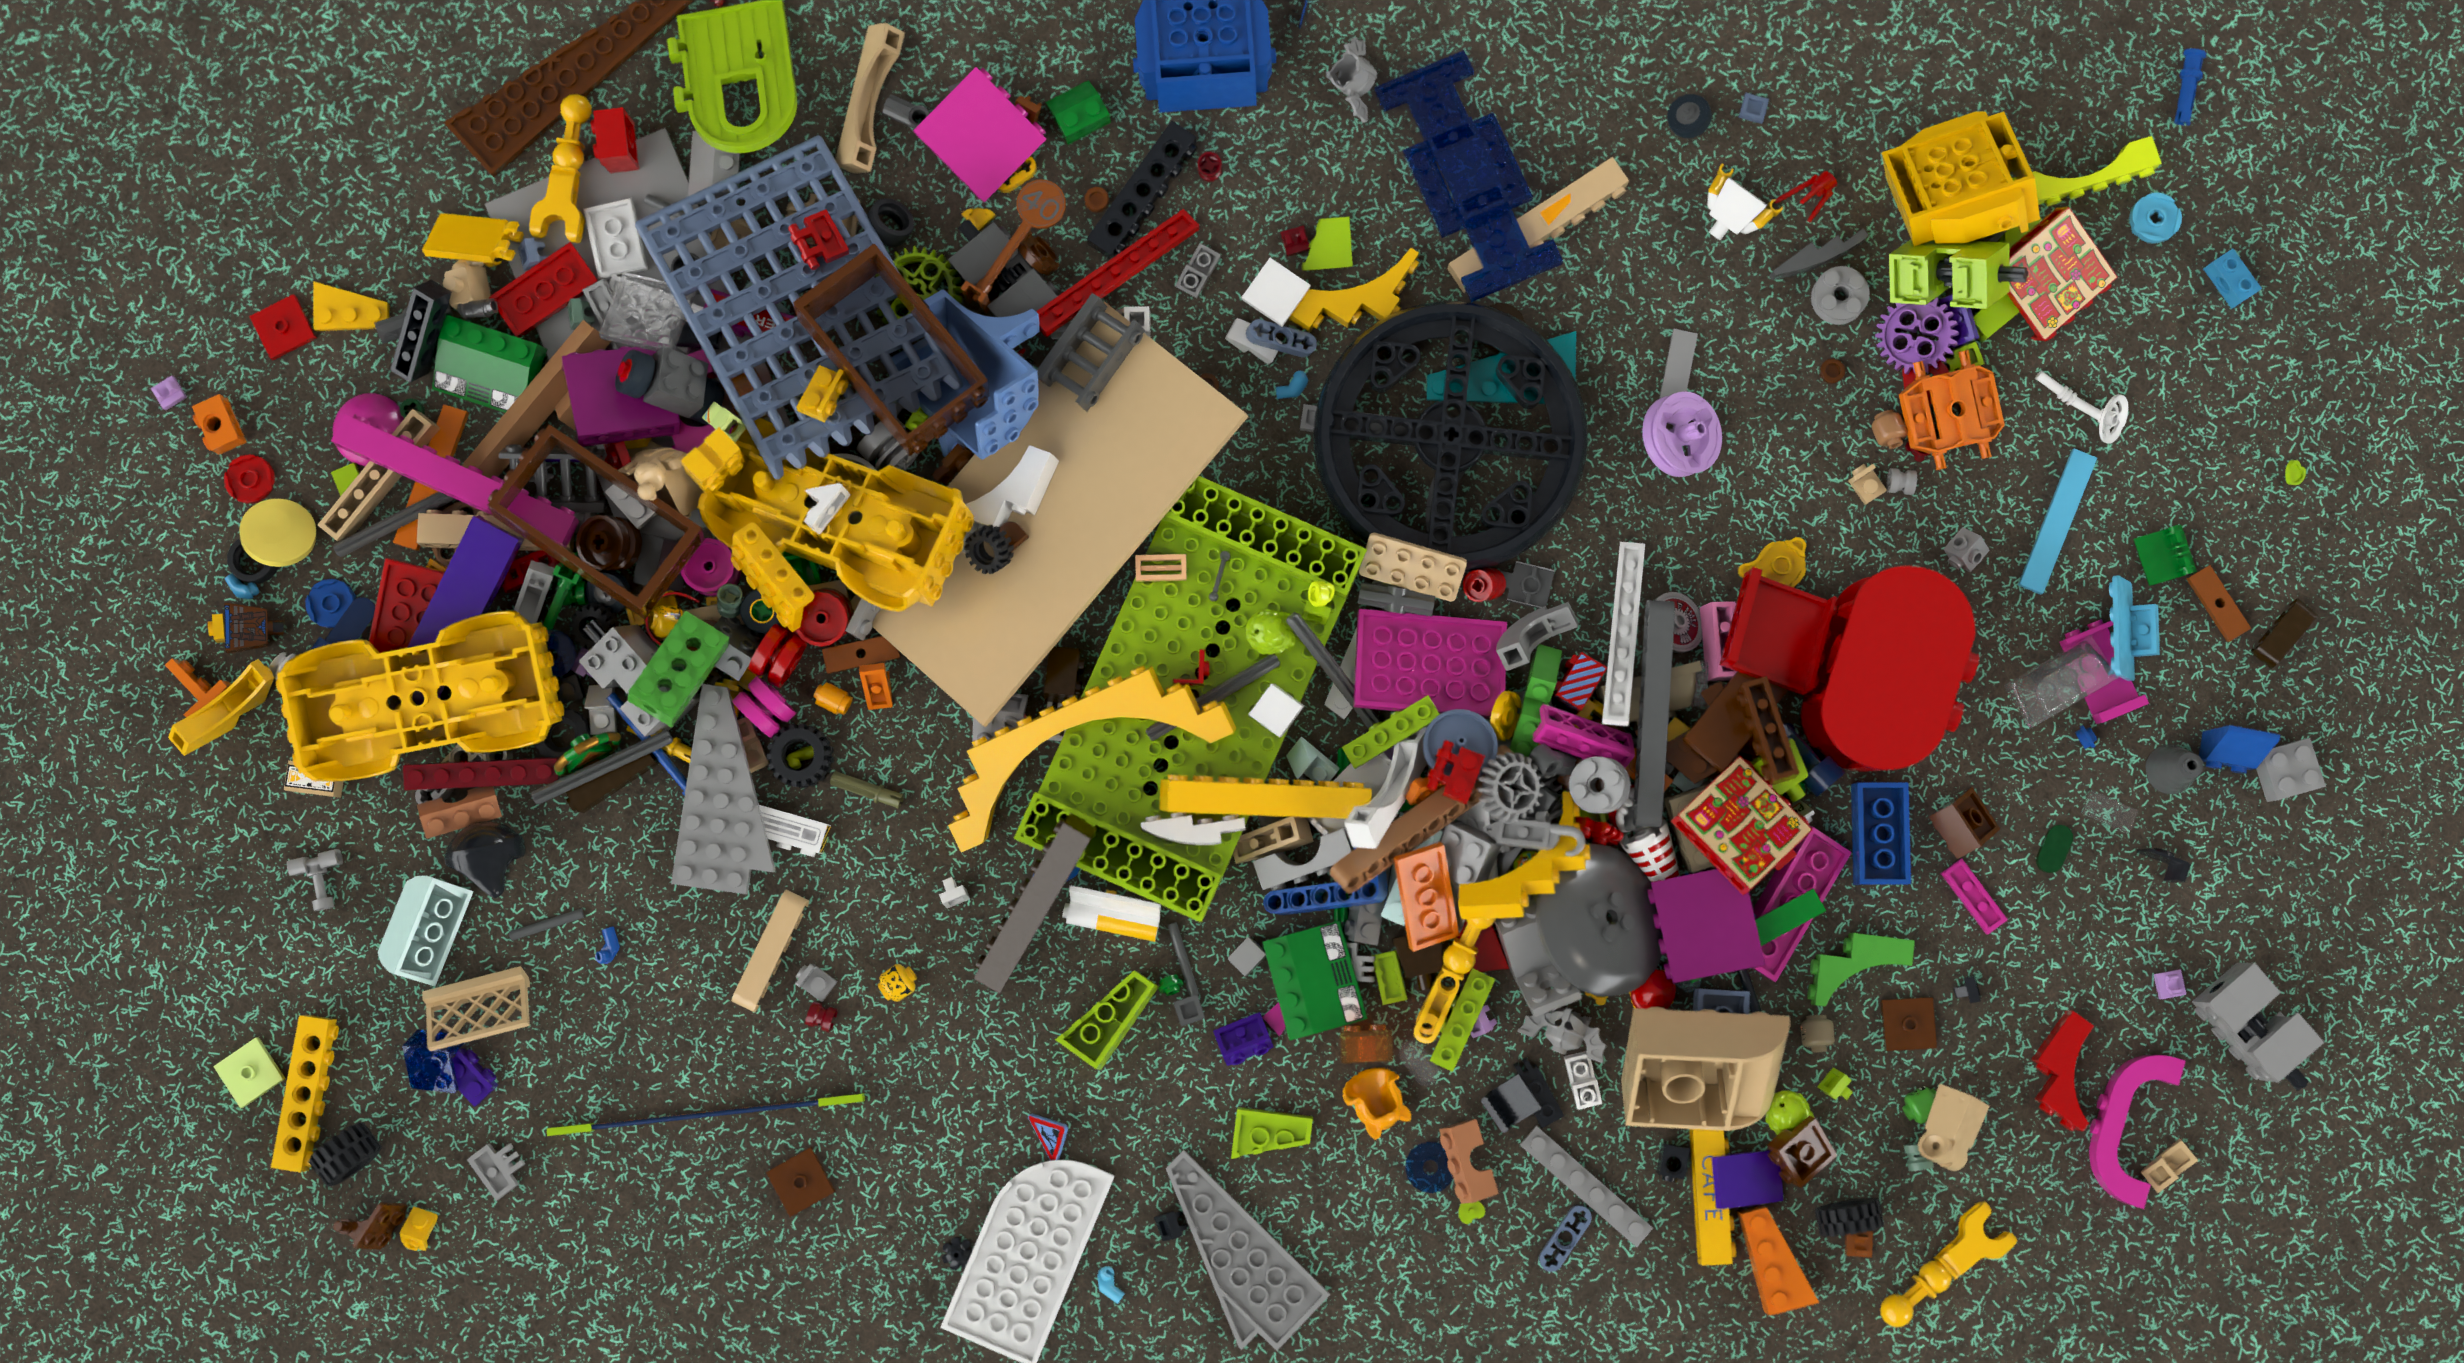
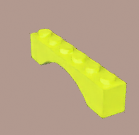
M2150 136L2128 143L2110 165L2088 176L2057 178L2046 176L2036 171L2032 172L2035 177L2038 205L2046 203L2047 206H2052L2061 202V198L2069 196L2070 199H2075L2084 195L2086 190L2093 189V192H2098L2108 187L2107 184L2113 182L2121 185L2131 181L2133 176L2139 175L2140 178H2145L2154 174V170L2162 163L2153 137Z

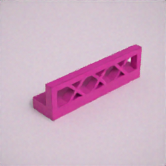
M1542 704L1539 708L1541 723L1532 734L1534 742L1546 744L1548 747L1583 759L1590 757L1611 758L1619 762L1624 768L1634 758L1635 750L1631 734L1546 704ZM1549 716L1554 717L1557 721L1549 719ZM1572 724L1577 725L1580 729L1575 728ZM1617 740L1623 741L1624 745L1620 744Z

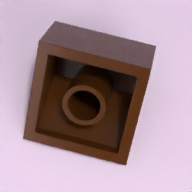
M1973 787L1952 799L1929 816L1933 827L1941 834L1947 848L1957 859L1980 848L2000 830V827Z

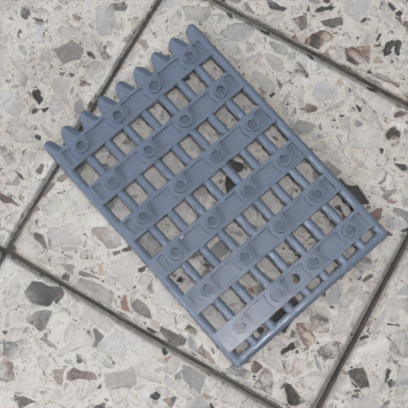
M821 136L812 137L636 221L635 227L774 479L778 480L783 477L782 460L787 459L794 467L803 469L807 463L805 449L808 447L817 456L826 457L829 454L827 438L830 436L840 445L849 446L852 441L850 427L853 425L863 434L871 435L875 429L873 415L875 413L858 393H853L849 384L846 392L843 394L845 399L837 402L835 412L832 416H828L825 423L797 411L796 406L800 401L799 398L804 394L819 365L835 372L839 370L798 321L797 316L785 322L776 304L788 298L793 304L795 300L800 298L798 293L815 287L874 243L898 271ZM815 147L819 150L806 157L803 154ZM795 157V162L785 167L782 166L781 163ZM773 168L774 172L762 178L760 177V173ZM833 175L841 191L828 197L819 180ZM751 179V183L738 188L737 184ZM810 185L819 202L805 207L797 191ZM729 190L730 193L718 199L714 196L722 191ZM789 196L797 212L783 218L775 201ZM739 199L746 201L743 206L736 204ZM703 200L707 201V204L695 210L692 207ZM766 206L775 223L761 229L752 212ZM827 209L849 248V255L827 264L823 256L817 257L816 259L820 267L816 270H811L808 263L806 264L802 260V253L799 247L793 244L788 227L796 223L800 230L806 228L804 225L805 217ZM682 210L684 211V215L671 220L670 216ZM856 215L864 232L851 237L842 220ZM744 217L752 234L739 240L730 223ZM661 221V226L650 231L647 227ZM722 228L730 244L716 250L708 233ZM699 238L708 255L694 261L685 244ZM789 247L797 264L784 270L775 253ZM676 249L685 266L671 272L662 255ZM766 257L775 275L761 280L753 263ZM744 268L753 285L739 291L730 274ZM878 276L876 278L872 277L816 318L815 321L825 333L835 328L844 344L839 350L851 365L859 371L865 382L897 419L895 404L900 403L909 412H917L920 405L917 393L922 392L930 400L939 401L942 396L941 381L944 380L955 390L961 389L963 383L949 358L911 313L897 319L888 303L897 298V296L881 276ZM721 279L730 296L717 302L708 285ZM699 290L708 307L694 313L685 296ZM880 307L889 324L875 330L866 313ZM767 309L776 327L762 333L753 315ZM857 317L867 335L853 341L844 323ZM744 320L753 338L740 344L730 326ZM722 331L730 349L717 355L708 337ZM925 337L934 355L921 361L912 343ZM813 340L822 357L808 363L799 345ZM903 348L912 366L899 372L889 354ZM790 350L799 368L785 374L776 357ZM881 359L890 377L876 383L867 365ZM768 362L776 379L762 385L754 367ZM745 373L754 390L740 397L731 379ZM790 403L800 421L786 428L777 409ZM768 414L777 433L763 439L754 421Z

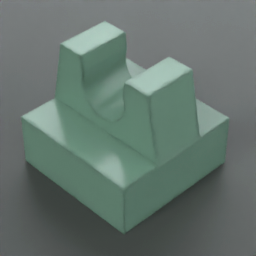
M581 298L570 299L567 305L570 330H575L583 320L589 325L594 324V316L588 317L584 314L585 310H592L589 302L581 301Z

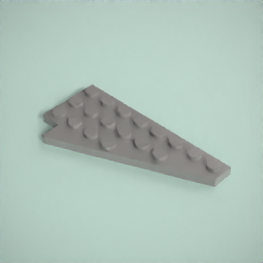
M702 684L671 884L748 894L751 870L775 872V865L730 690L728 687Z
M1183 1150L1166 1167V1171L1238 1347L1242 1350L1259 1333L1277 1351L1330 1296V1293Z

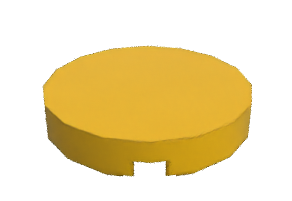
M1503 691L1495 701L1490 724L1496 733L1497 740L1505 741L1514 734L1519 716L1517 708H1521L1522 705L1521 699L1516 692Z

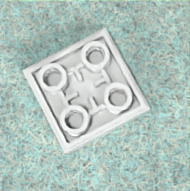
M1269 258L1241 298L1244 302L1283 327L1311 285L1272 258Z

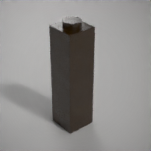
M649 753L567 791L568 798L566 801L573 811L577 810L580 813H585L658 765L659 762L652 753Z

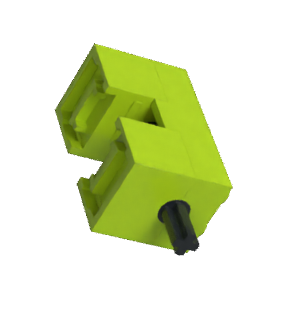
M1910 239L1889 254L1890 303L1927 305L1951 286L1953 287V300L1950 301V307L1988 309L2010 292V282L2025 283L2029 272L2027 267L2009 266V243L1971 241L1968 243L1935 244L1933 240L1914 246Z

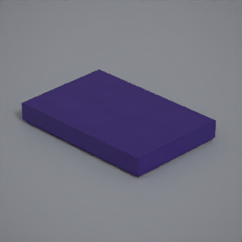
M1770 1150L1712 1157L1716 1209L1784 1201L1782 1178L1779 1175L1781 1168L1775 1165L1768 1157Z

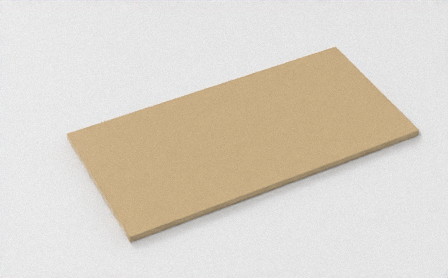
M1104 301L1107 306L1105 312L1129 327L1131 322ZM1097 321L1091 329V333L1113 347L1122 336V334L1101 321ZM1143 333L1140 343L1133 347L1100 393L1097 403L1090 407L1087 412L1075 402L1078 395L1057 381L1048 387L1038 379V407L1020 432L1018 439L1014 442H1009L995 454L983 460L975 454L947 486L960 490L963 502L967 504L989 493L1003 482L1019 464L1029 445L1050 452L1059 460L1036 514L1033 515L1026 512L1025 515H1021L1012 511L1007 522L1017 523L1029 536L1012 551L1014 553L1010 559L1012 561L993 574H989V572L983 574L982 569L979 571L975 570L976 564L970 565L971 557L966 558V553L961 551L959 555H956L953 561V570L950 576L946 577L942 585V594L938 600H935L933 607L916 602L913 606L900 612L882 608L872 622V627L984 727L992 721L1249 417L1243 410L1145 333ZM1083 341L1076 350V353L1098 367L1101 366L1108 356L1086 341ZM1072 361L1068 362L1062 370L1064 375L1084 388L1093 377V375ZM984 541L986 552L991 557H995L991 545ZM855 595L850 601L854 611L861 600V597Z

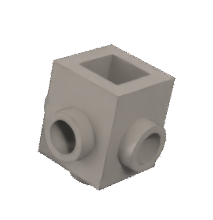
M1963 527L1943 549L1949 558L1948 562L1950 565L1958 570L1962 568L1969 572L1990 551L1980 535Z

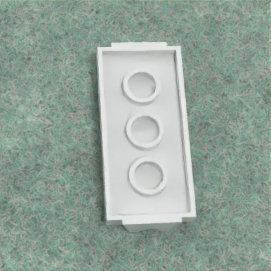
M1383 752L1357 769H1354L1352 764H1350L1333 782H1339V786H1343V782L1364 783V788L1372 789V800L1382 788L1392 760ZM1307 818L1323 836L1346 828L1345 821L1347 819Z

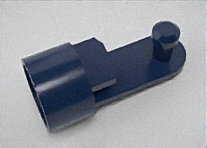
M364 597L353 600L325 640L319 637L311 649L336 642L358 639L374 617V603Z
M1782 722L1787 737L1794 740L1808 772V777L1802 781L1818 797L1846 772L1830 755L1827 756L1819 747L1811 749L1796 733L1793 724Z

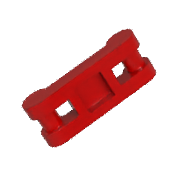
M543 550L535 551L513 561L503 581L504 584L502 586L505 593H510L522 587L531 560L541 562L542 559L548 558L550 563L548 566L553 568L560 562ZM514 571H516L519 576L516 579H513L511 573H513Z

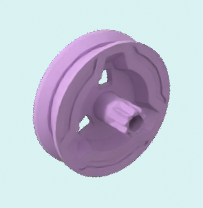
M1692 392L1674 393L1655 401L1645 415L1642 429L1644 445L1652 462L1664 473L1674 477L1689 476L1707 470L1718 458L1722 446L1721 425L1714 409L1701 396ZM1667 423L1673 425V429H1666ZM1682 446H1687L1688 456L1684 455Z

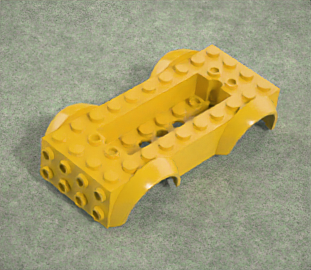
M762 418L754 421L763 439L777 433L773 423ZM738 424L732 429L731 433L737 429ZM745 429L735 442L740 448L741 455L745 461L743 468L736 475L728 474L723 478L724 485L714 493L711 491L707 495L703 492L698 500L697 509L700 511L702 521L718 540L732 548L733 534L753 522L760 527L781 554L788 552L836 570L841 581L851 591L875 606L898 612L908 609L916 602L933 607L935 600H938L942 594V585L946 577H949L953 570V561L956 555H959L962 551L965 535L967 532H970L974 524V515L963 502L960 490L940 485L891 465L876 471L830 454V449L826 457H819L809 447L805 449L807 460L805 467L798 469L787 459L782 460L784 475L781 479L777 480L773 478L750 434ZM840 483L851 496L819 535L804 522L808 511L811 509L805 506V500L809 496L805 490ZM855 511L861 512L862 520L858 524H851L849 522L850 514Z
M496 611L466 618L443 628L438 634L436 643L379 653L369 641L356 639L327 644L293 657L284 664L280 673H277L276 687L283 699L281 709L284 718H287L289 726L287 737L293 745L294 754L292 759L295 768H298L299 774L303 773L312 781H349L374 777L395 770L401 753L458 743L466 752H499L523 748L544 741L551 725L563 721L562 716H564L563 703L558 701L556 692L559 691L558 679L556 676H553L551 668L554 666L553 655L550 651L548 652L546 642L549 640L546 627L542 626V622L530 624L517 611ZM442 685L448 686L451 689V697L448 700H441L437 695V690ZM415 691L423 693V704L417 705L413 702L412 695ZM392 695H396L401 699V706L397 710H392L387 705V700Z

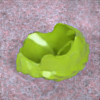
M1270 609L1259 610L1246 624L1245 634L1250 646L1263 655L1281 653L1285 649L1294 646L1295 634L1286 621L1287 617L1291 614Z
M1790 1090L1774 1093L1771 1107L1765 1114L1766 1123L1769 1124L1770 1129L1775 1131L1777 1135L1784 1129L1794 1130L1809 1115L1814 1116L1810 1111L1807 1100L1803 1098L1802 1094Z

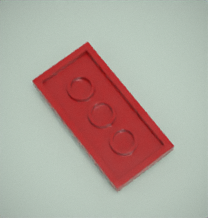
M569 242L491 295L489 299L493 298L497 302L498 312L513 334L521 338L565 308L570 299H576L584 295L582 290L598 282V279L574 245Z

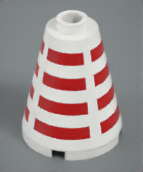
M1662 820L1660 827L1640 826L1632 830L1635 832L1634 836L1628 838L1626 834L1620 841L1622 848L1651 882L1680 877L1666 820Z

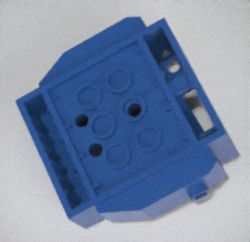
M1262 0L1142 1L1135 17L1137 58H1133L1134 73H1139V81L1145 90L1146 99L1158 100L1159 113L1257 106L1256 93L1268 90V80L1272 74V63H1276L1275 48H1271L1268 9ZM1206 39L1207 41L1200 42L1199 40Z

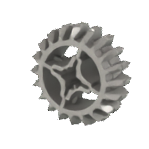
M1506 752L1504 755H1495V760L1487 761L1489 768L1484 767L1481 769L1485 774L1484 777L1477 778L1482 782V787H1478L1477 790L1483 793L1479 798L1481 802H1485L1483 808L1486 811H1490L1492 817H1498L1501 821H1507L1508 819L1512 821L1526 819V814L1534 813L1532 806H1539L1537 798L1544 796L1539 792V788L1543 787L1544 784L1539 782L1543 774L1536 772L1538 765L1531 763L1532 759L1524 757L1521 753L1513 754L1511 752ZM1505 784L1511 785V787L1516 788V790L1510 789V787L1505 786Z

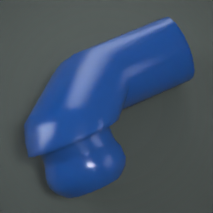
M614 927L602 930L605 944L595 954V959L599 964L610 963L619 951L620 945Z

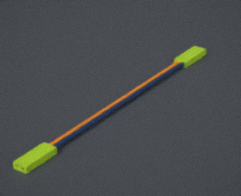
M862 1093L825 1097L811 1101L601 1124L588 1123L547 1128V1136L786 1108L865 1101V1096Z

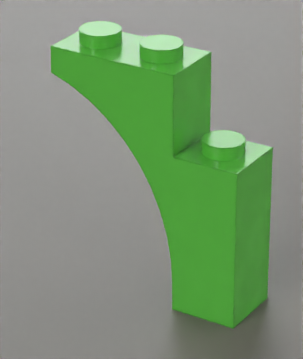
M1541 644L1536 648L1520 713L1509 747L1514 753H1521L1524 757H1529L1532 750L1538 746V743L1533 741L1532 734L1541 723L1539 708L1542 704L1549 706L1557 682L1562 650Z
M1849 933L1848 938L1845 937L1843 942V952L1847 953L1846 958L1816 954V959L1811 960L1810 973L1814 974L1813 984H1809L1807 993L1808 999L1811 1000V1005L1826 1007L1834 991L1846 979L1864 969L1885 964L1912 966L1915 941Z

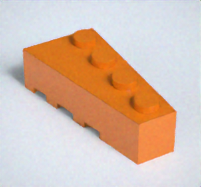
M1759 1205L1737 1211L1764 1312L1771 1316L1819 1303L1768 1209Z

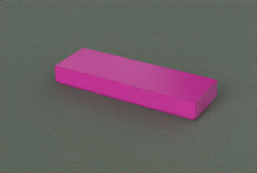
M1962 858L1940 873L1986 935L2008 920Z

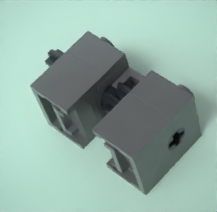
M968 219L966 222L963 221L958 230L969 242L952 255L948 261L951 268L958 271L956 276L961 278L963 284L965 281H968L976 286L978 281L984 278L1007 245L1011 235L1004 226L998 227L994 222L980 233ZM1016 249L991 285L993 286L996 283V286L1003 294L987 307L993 313L992 317L1014 316L1030 309L1039 310L1059 296V292L1050 281L1045 283L1043 276L1036 269H1032L1020 251L1018 252Z

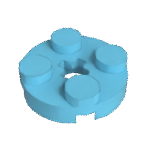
M2148 194L2135 203L2130 211L2129 222L2132 233L2148 243L2167 241L2181 226L2180 208L2177 209V206L2174 204L2175 201L2166 194ZM2154 212L2158 213L2157 216L2161 219V222L2153 223L2150 216Z

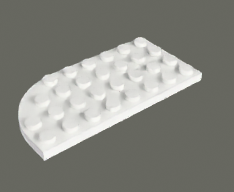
M1062 1159L1035 1164L1013 1177L999 1192L990 1208L940 1328L1021 1363H1037L1115 1175L1083 1162Z

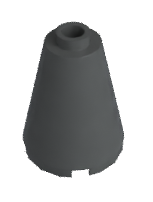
M2163 745L2151 752L2146 761L2147 779L2154 789L2164 794H2178L2187 790L2201 774L2203 762L2197 754L2178 745Z

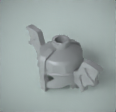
M1357 37L1351 38V43L1344 44L1346 51L1342 54L1343 57L1333 65L1331 71L1326 72V78L1330 79L1333 85L1347 95L1345 99L1352 105L1353 115L1358 116L1361 122L1365 123L1368 121L1367 106L1359 96L1369 92L1377 79V71L1369 61L1361 57L1366 55L1365 40L1359 41Z
M1559 1007L1554 1009L1552 1013L1547 1012L1537 1017L1525 1016L1523 1026L1518 1029L1519 1033L1535 1037L1543 1027H1547L1545 1036L1553 1045L1551 1050L1566 1055L1567 1050L1580 1048L1584 1040L1587 1046V1057L1604 1063L1603 1053L1607 1045L1600 1039V1028L1588 1027L1591 1017H1581L1580 1013H1571V1009H1561Z

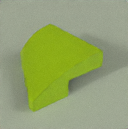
M1349 217L1319 219L1316 226V235L1310 242L1309 248L1311 249L1306 262L1302 264V270L1353 267Z

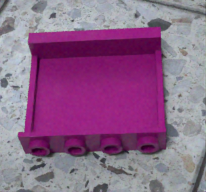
M648 343L639 347L623 346L615 350L606 351L598 349L590 353L580 354L574 352L562 356V370L565 374L576 429V440L579 445L586 447L679 434L680 421L678 414L643 402L644 394L640 398H633L618 392L615 387L617 370L623 357L629 350H638L652 356L663 347V344Z
M1718 869L1651 882L1652 888L1647 889L1650 904L1655 903L1657 914H1653L1656 929L1661 928L1663 938L1658 939L1661 954L1667 955L1668 964H1664L1666 978L1672 979L1673 984L1765 966L1749 892L1743 896Z

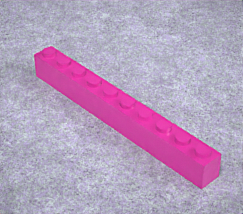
M344 414L331 439L337 447L493 515L487 506L489 503L488 498L495 489L499 490L504 484L501 478L493 475L491 479L482 475L483 471L469 465L467 469L459 465V460L449 455H446L445 458L436 455L437 451L429 446L423 445L420 448L413 445L414 440L404 435H400L399 438L391 435L392 431L384 426L377 424L375 428L368 425L369 421L359 415L354 414L353 417ZM522 489L507 509L562 547L567 548L579 524V520L574 516L575 512L563 506L557 509L551 506L552 502L541 496L535 499L528 496L529 492Z

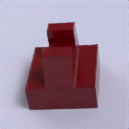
M1304 225L1280 232L1287 257L1310 251L1311 248H1309Z

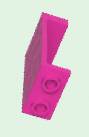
M2102 619L2088 624L2089 630L2081 633L2079 629L2064 634L2066 639L2060 641V645L2096 724L2106 722L2149 704L2145 694L2138 696L2132 681L2118 677L2112 671L2111 658L2114 657V647L2111 645V634L2108 627L2113 626V622L2103 623Z

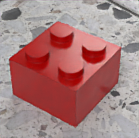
M624 108L593 111L594 120H591V130L593 135H596V144H593L595 158L599 159L601 165L609 173L639 170L635 124Z

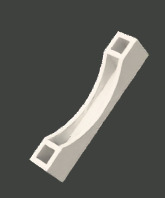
M1426 727L1394 746L1391 766L1382 788L1369 803L1355 806L1348 816L1345 826L1353 847L1376 849L1404 803L1405 795L1410 789V784L1419 778L1427 765L1423 754V739Z

